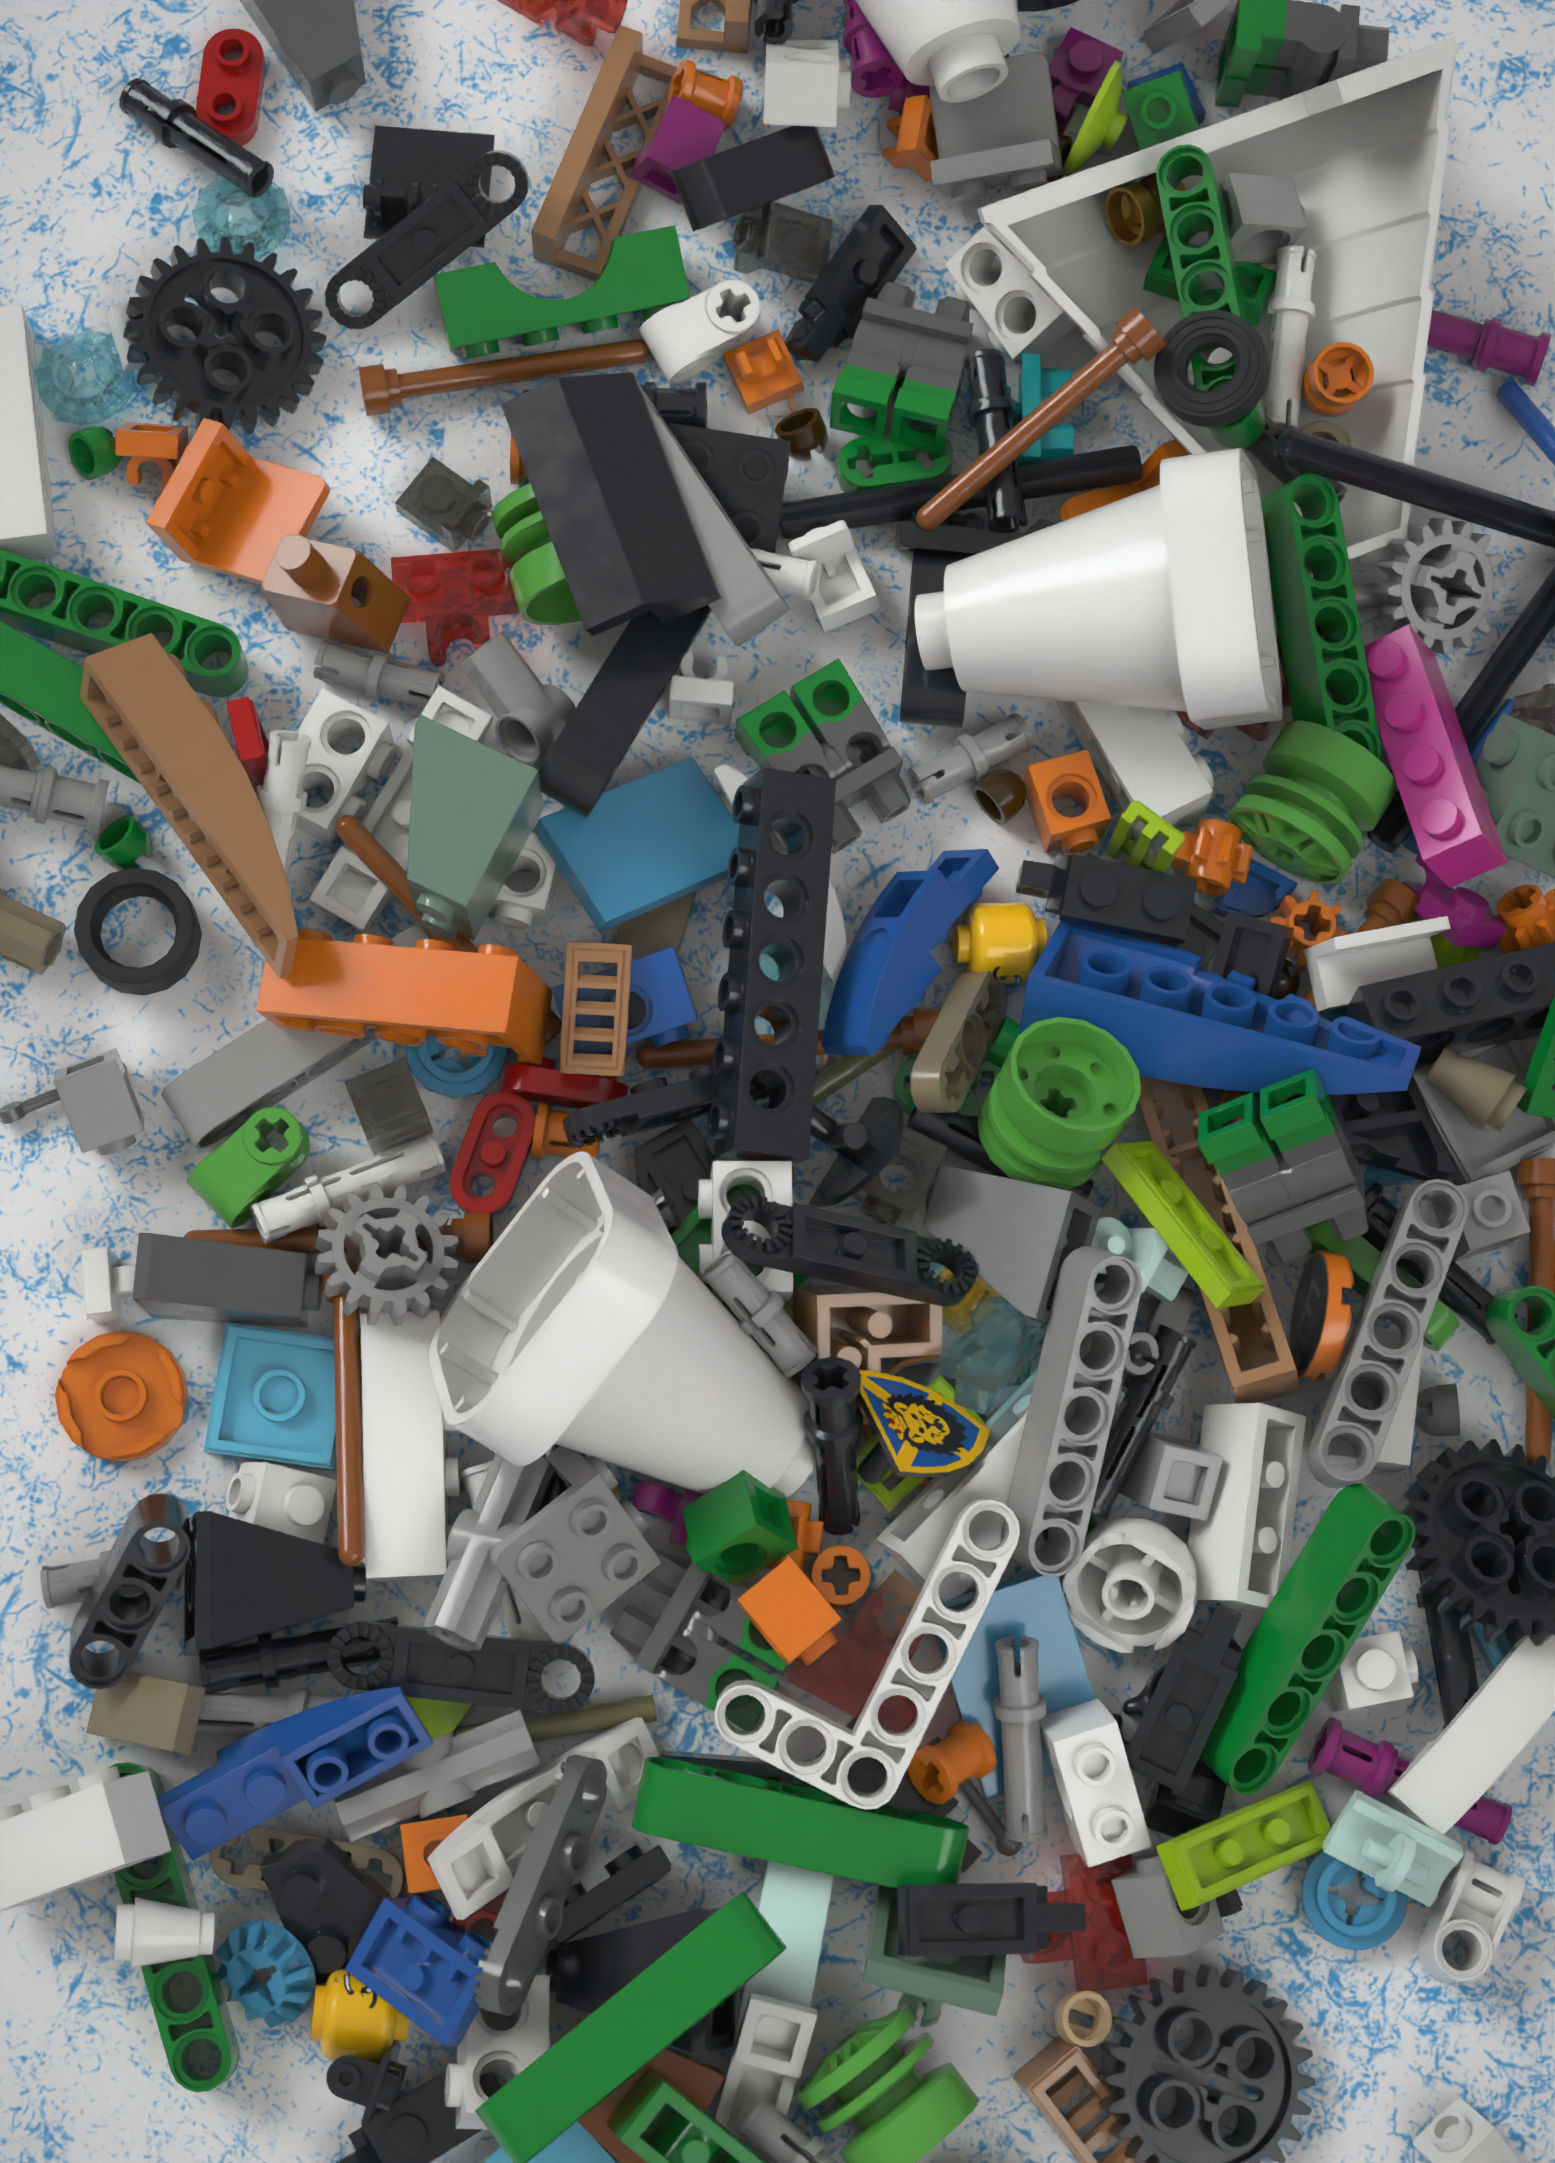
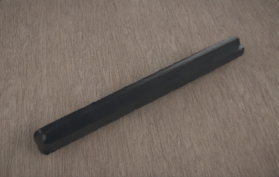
M1296 429L1283 430L1278 437L1274 456L1279 463L1555 548V511Z
M1134 445L1019 464L1024 500L1137 482L1142 477L1141 455L1137 446ZM959 474L782 503V507L779 509V513H781L779 520L780 530L784 538L793 539L802 537L815 528L825 527L840 520L846 522L848 529L912 519V512H918L921 507ZM983 488L980 489L956 511L986 507L985 490Z
M1555 566L1454 709L1467 747L1471 745L1555 625ZM1399 789L1372 831H1368L1369 840L1380 849L1389 853L1397 850L1412 829Z

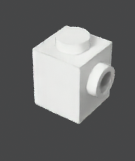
M1400 1631L1356 1639L1328 1686L1333 1712L1414 1697L1411 1684L1418 1682L1417 1661L1412 1646L1409 1643L1402 1644Z

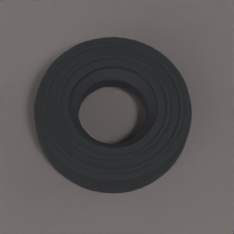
M1221 310L1202 311L1180 320L1163 337L1167 345L1155 355L1154 380L1163 402L1180 419L1201 427L1224 426L1244 417L1261 399L1268 382L1269 357L1262 338L1255 328L1243 318ZM1221 347L1228 350L1235 358V371L1231 380L1222 388L1214 391H1203L1195 388L1188 380L1190 361L1199 351L1205 348Z

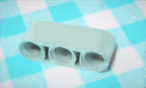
M766 1861L758 1910L786 1945L787 1949L743 1985L733 2046L751 1993L811 2007L834 1875Z

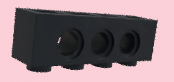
M1555 943L1359 986L1342 1016L1350 1017L1420 1046L1421 1051L1417 1063L1438 1059L1445 1047L1458 1054L1468 1050L1538 1036L1542 1032L1555 995Z

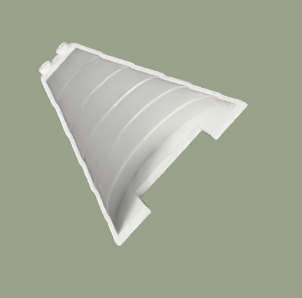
M1455 37L978 208L977 211L981 223L1029 271L1028 276L1083 333L1082 338L1099 354L1113 342L1110 335L1119 328L1115 322L1133 306L1140 310L1162 338L1176 323L1183 319L1179 301L1143 290L1146 273L1164 235L1167 234L1155 233L1153 238L1136 246H1125L1118 242L1108 227L1104 211L1105 199L1110 190L1128 182L1140 183L1141 179L1157 171L1161 157L1168 150L1178 145L1187 144L1200 147L1208 155L1219 184H1221L1229 172L1293 177L1299 202L1305 211V224L1307 227L1293 246H1304L1302 257H1305V250L1308 248L1313 249L1317 255L1314 263L1311 302L1316 307L1315 319L1313 322L1309 321L1303 375L1307 367L1323 349L1337 342H1350L1361 347L1369 355L1374 367V380L1369 391L1354 407L1340 416L1324 417L1313 412L1305 404L1301 394L1298 430L1315 421L1333 422L1346 431L1353 448L1415 467V452L1426 375L1423 374L1435 293L1430 290L1451 129V123L1447 122L1456 63L1455 56L1459 53ZM1192 175L1184 178L1182 183L1186 191L1194 188L1200 182L1202 176ZM1200 232L1194 235L1189 240V243L1198 246L1206 245L1210 241L1208 232ZM1253 263L1274 271L1277 269V264ZM1274 290L1269 297V301H1272L1274 297ZM1265 309L1258 327H1253L1262 338L1268 353L1271 321L1266 318ZM1219 347L1210 354L1208 362L1221 364L1227 361L1232 354L1228 350ZM1155 356L1148 362L1143 357L1135 365L1128 361L1116 372L1138 395L1137 400L1190 455L1229 450V448L1221 446L1213 438L1208 427L1190 424L1174 415L1168 409L1158 393L1154 380ZM1190 361L1188 380L1193 385L1195 381ZM1243 448V451L1255 468L1262 502L1266 496L1283 486V484L1255 456ZM1338 481L1347 488V493L1344 494L1345 497L1340 502L1339 507L1348 558L1357 557L1359 564H1367L1394 554L1389 542L1393 538H1408L1407 526L1410 525L1412 504ZM1294 502L1296 511L1303 517L1300 507ZM1304 562L1307 573L1313 578L1311 568Z

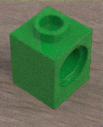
M1183 70L1175 71L1121 91L1139 150L1201 129Z
M744 1470L682 1509L688 1534L686 1548L694 1564L702 1571L710 1572L736 1587L798 1548L784 1493L774 1487H767Z

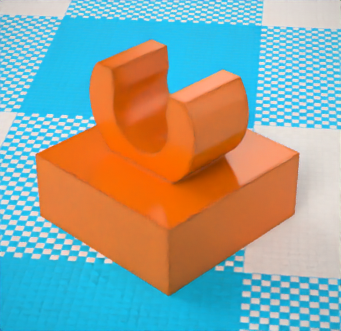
M927 95L905 98L903 114L887 121L886 127L898 138L897 146L883 148L881 155L893 167L904 169L910 166L925 181H932L930 161L939 159L932 100Z
M779 329L723 353L726 366L748 414H752L804 391L803 381Z
M126 422L116 430V455L133 456L126 468L129 483L131 485H138L142 482L143 463L145 461H153L162 470L161 481L162 486L165 487L177 466L175 459H179L183 455L188 445V426Z

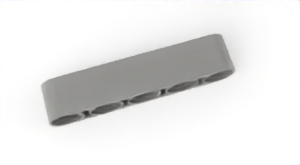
M626 369V370L623 371L622 373H627V372H629V370ZM640 386L721 595V599L708 604V606L737 646H741L789 612L790 608Z
M421 924L404 930L390 940L393 941V946L415 947L416 941L419 939H435ZM266 1019L176 1077L164 1088L161 1096L194 1146L198 1149L205 1148L240 1128L251 1115L260 1109L274 1106L378 1037L374 1035L375 1028L366 1027L365 1037L363 1039L280 1028Z
M1440 1179L1426 1181L1408 1195L1397 1210L1308 1448L1307 1463L1309 1471L1318 1482L1326 1487L1338 1489L1354 1484L1370 1474L1378 1461L1467 1220L1468 1204L1466 1197L1460 1188L1450 1181ZM1430 1200L1440 1205L1446 1217L1444 1228H1432L1423 1222L1418 1211L1419 1201ZM1408 1259L1418 1264L1424 1276L1421 1288H1409L1399 1280L1396 1273L1398 1260ZM1376 1319H1388L1400 1329L1402 1339L1398 1349L1385 1348L1376 1340L1373 1332ZM1354 1379H1366L1374 1384L1379 1394V1404L1376 1410H1365L1356 1405L1350 1392L1351 1383ZM1332 1439L1345 1440L1354 1448L1357 1461L1352 1472L1340 1471L1329 1461L1327 1451Z
M1082 1246L1073 1250L1064 1259L1061 1266L1006 1505L1014 1512L1019 1521L1020 1528L1018 1543L1011 1558L1047 1577H1060L1070 1572L1078 1563L1082 1554L1142 1292V1277L1139 1268L1132 1260L1093 1246ZM1105 1267L1107 1280L1104 1287L1098 1293H1095L1094 1281L1097 1274ZM1088 1333H1091L1092 1345L1090 1350L1084 1357L1080 1358V1344L1083 1338ZM1077 1398L1076 1413L1069 1422L1065 1423L1064 1416L1067 1405ZM1062 1463L1063 1473L1061 1478L1053 1487H1050L1052 1471L1057 1465ZM1004 1520L1001 1527V1541L1006 1532ZM1048 1528V1538L1045 1545L1035 1552V1542L1038 1535Z

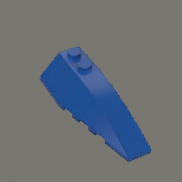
M1060 921L1028 977L1019 1035L1033 1023L1054 1017L1084 1020L1108 1031L1125 1046L1139 1069V1075L1204 1088L1260 1093V1089L1316 1068L1327 1095L1407 1091L1421 1051V1047L1347 1016L1337 1018L1333 1022L1319 1017L1317 1010L1312 1007L1313 1002L1291 993L1284 999L1277 1000L1254 990L1256 979L1235 970L1228 974L1226 979L1201 969L1202 957L1186 950L1114 931Z

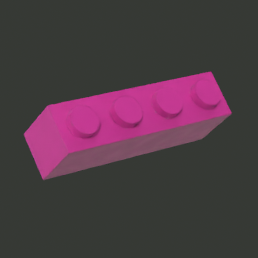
M1409 624L1365 645L1364 650L1378 730L1423 862L1449 888L1507 863L1505 852L1435 654Z

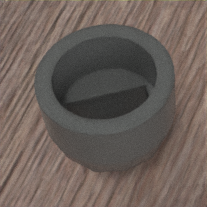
M1456 1384L1434 1385L1422 1390L1417 1395L1416 1407H1431V1415L1415 1418V1423L1418 1427L1432 1436H1460V1413Z

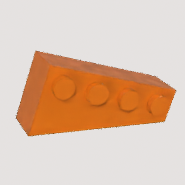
M297 929L299 938L290 975L279 979L265 959L256 1011L277 1027L363 1039L365 1037L366 1027L375 1028L374 1035L376 1037L394 1042L397 1045L422 1048V1044L426 1043L427 1036L436 1037V1041L442 1045L460 1049L461 1054L487 1057L488 1047L492 1045L512 1048L519 1055L518 1062L542 1065L553 993L551 988L517 956V951L500 945L483 944L478 946L477 953L455 951V946L432 939H419L416 941L415 947L393 946L392 940L372 934H357L354 937V942L332 941V936L327 933L311 929Z

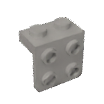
M1032 52L1004 58L1009 70L1005 80L988 93L971 100L957 103L944 102L939 98L935 85L929 86L939 156L938 160L930 161L933 186L945 196L951 195L953 201L971 200L986 196L988 194L987 188L1011 184L1012 190L1031 189L1047 184V177L1064 174L1049 62L1042 53Z
M559 1446L546 1456V1459L568 1489L500 1542L492 1552V1561L545 1633L554 1642H563L570 1638L662 1563L642 1535L650 1528L645 1519L626 1497L618 1501L611 1490L619 1483L604 1462L593 1456L584 1459L577 1451Z

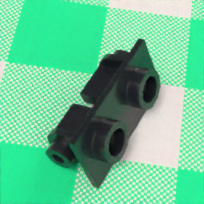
M394 2044L392 2048L384 2052L381 2063H374L356 2056L345 2055L337 2058L329 2066L326 2075L329 2090L341 2099L365 2106L366 2109L361 2120L362 2123L369 2124L380 2109L389 2112L391 2106L395 2105L408 2067L396 2062L401 2045Z

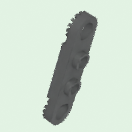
M576 1754L568 1756L566 1763L562 1762L560 1766L562 1773L557 1772L555 1779L559 1781V1785H553L552 1792H555L552 1802L551 1804L544 1803L493 1926L497 1932L495 1940L489 1944V1949H485L483 1952L486 1961L479 1960L478 1967L483 1969L482 1974L475 1973V1980L480 1981V1983L474 1986V1993H478L475 1997L476 2002L480 2003L478 2007L484 2010L510 2016L520 2009L527 1997L549 1940L554 1939L561 1928L564 1916L563 1905L574 1878L580 1876L586 1866L589 1854L588 1843L606 1799V1779L608 1774L605 1764L599 1759Z

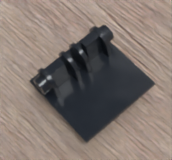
M375 126L369 184H364L363 209H366L364 238L379 239L478 157L489 151H494L495 135ZM492 166L482 172L480 179L481 188L487 197L490 194ZM486 234L470 247L484 248Z
M669 423V429L748 546L752 549L775 553L781 515L779 509L782 507L787 480L791 441Z

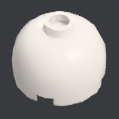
M1122 1517L1097 1525L1086 1535L1083 1551L1078 1563L1070 1572L1065 1574L1063 1579V1594L1066 1592V1599L1071 1606L1069 1611L1070 1617L1074 1625L1090 1640L1116 1652L1133 1653L1135 1646L1146 1647L1155 1644L1154 1651L1169 1646L1186 1631L1197 1601L1196 1564L1186 1544L1166 1526L1147 1518Z

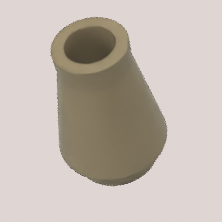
M1447 1047L1442 1051L1425 1079L1437 1086L1482 1129L1487 1124L1499 1132L1527 1090L1526 1087L1514 1081L1516 1074L1459 1055Z

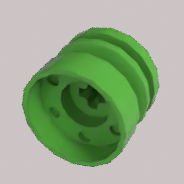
M529 483L508 494L496 504L491 514L497 535L502 539L500 547L506 561L514 564L509 573V578L523 620L536 625H559L581 621L533 489Z
M1301 720L1287 722L1261 763L1265 774L1255 775L1251 778L1244 790L1245 796L1239 797L1228 818L1231 824L1236 825L1243 831L1242 840L1246 844L1252 845L1254 851L1284 871L1310 882L1323 885L1340 884L1352 866L1351 859H1355L1365 845L1362 832L1372 831L1397 793L1396 780L1382 761L1365 747L1342 733L1317 723Z
M1054 1017L1035 1022L1018 1035L1005 1059L1001 1071L997 1074L992 1087L983 1101L977 1116L979 1139L990 1160L1014 1180L1063 1190L1082 1186L1099 1171L1103 1164L1102 1156L1113 1146L1115 1139L1120 1136L1135 1111L1141 1095L1139 1069L1125 1046L1108 1031L1087 1021Z
M906 2004L884 2017L865 2022L841 2040L820 2059L811 2077L795 2093V2096L806 2110L818 2105L832 2094L837 2100L816 2122L824 2133L843 2125L851 2119L857 2125L858 2129L839 2153L846 2163H916L959 2126L980 2101L952 2063H946L923 2076L921 2075L916 2066L925 2057L935 2041L929 2033L925 2032L904 2046H899L897 2041L918 2019Z

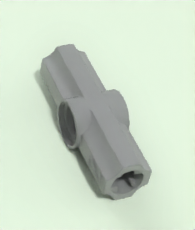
M502 631L460 661L458 665L497 716L498 721L496 722L495 731L503 750L511 758L526 765L532 764L535 769L539 770L576 707L569 696L558 687L549 684L542 685L510 639ZM612 779L609 781L608 785L606 786L603 792L611 790L614 787L613 785L615 783Z
M498 1454L494 1456L473 1509L463 1510L452 1526L446 1549L448 1568L423 1624V1628L429 1635L440 1639L449 1646L465 1651L481 1649L507 1584H509L492 1561L493 1549L537 1514L555 1471L546 1458L541 1456L528 1465L516 1466Z
M521 1710L457 1736H454L453 1732L435 1738L433 1739L434 1745L334 1798L335 1806L350 1842L416 1815H419V1818L422 1819L477 1796L475 1791L496 1782H503L532 1770V1767L541 1764Z

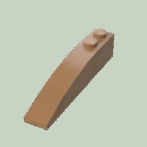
M152 633L84 657L80 699L279 979L290 975L299 935L287 878L269 822L245 769L219 726L218 717L213 706L205 698L200 699L187 682L184 669L178 658L172 653L167 654Z
M1140 1076L1141 1095L1138 1103L1150 1140L1157 1146L1265 1287V1290L1250 1304L1216 1309L1197 1284L1235 1403H1262L1300 1391L1297 1369L1256 1246L1247 1231V1224L1239 1215L1213 1163L1208 1164L1197 1144L1198 1113L1209 1109L1202 1087Z

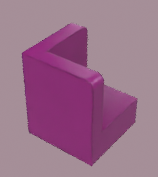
M678 96L672 97L667 103L653 139L637 155L629 177L640 181V183L681 205L682 202L671 172L714 155L726 123Z

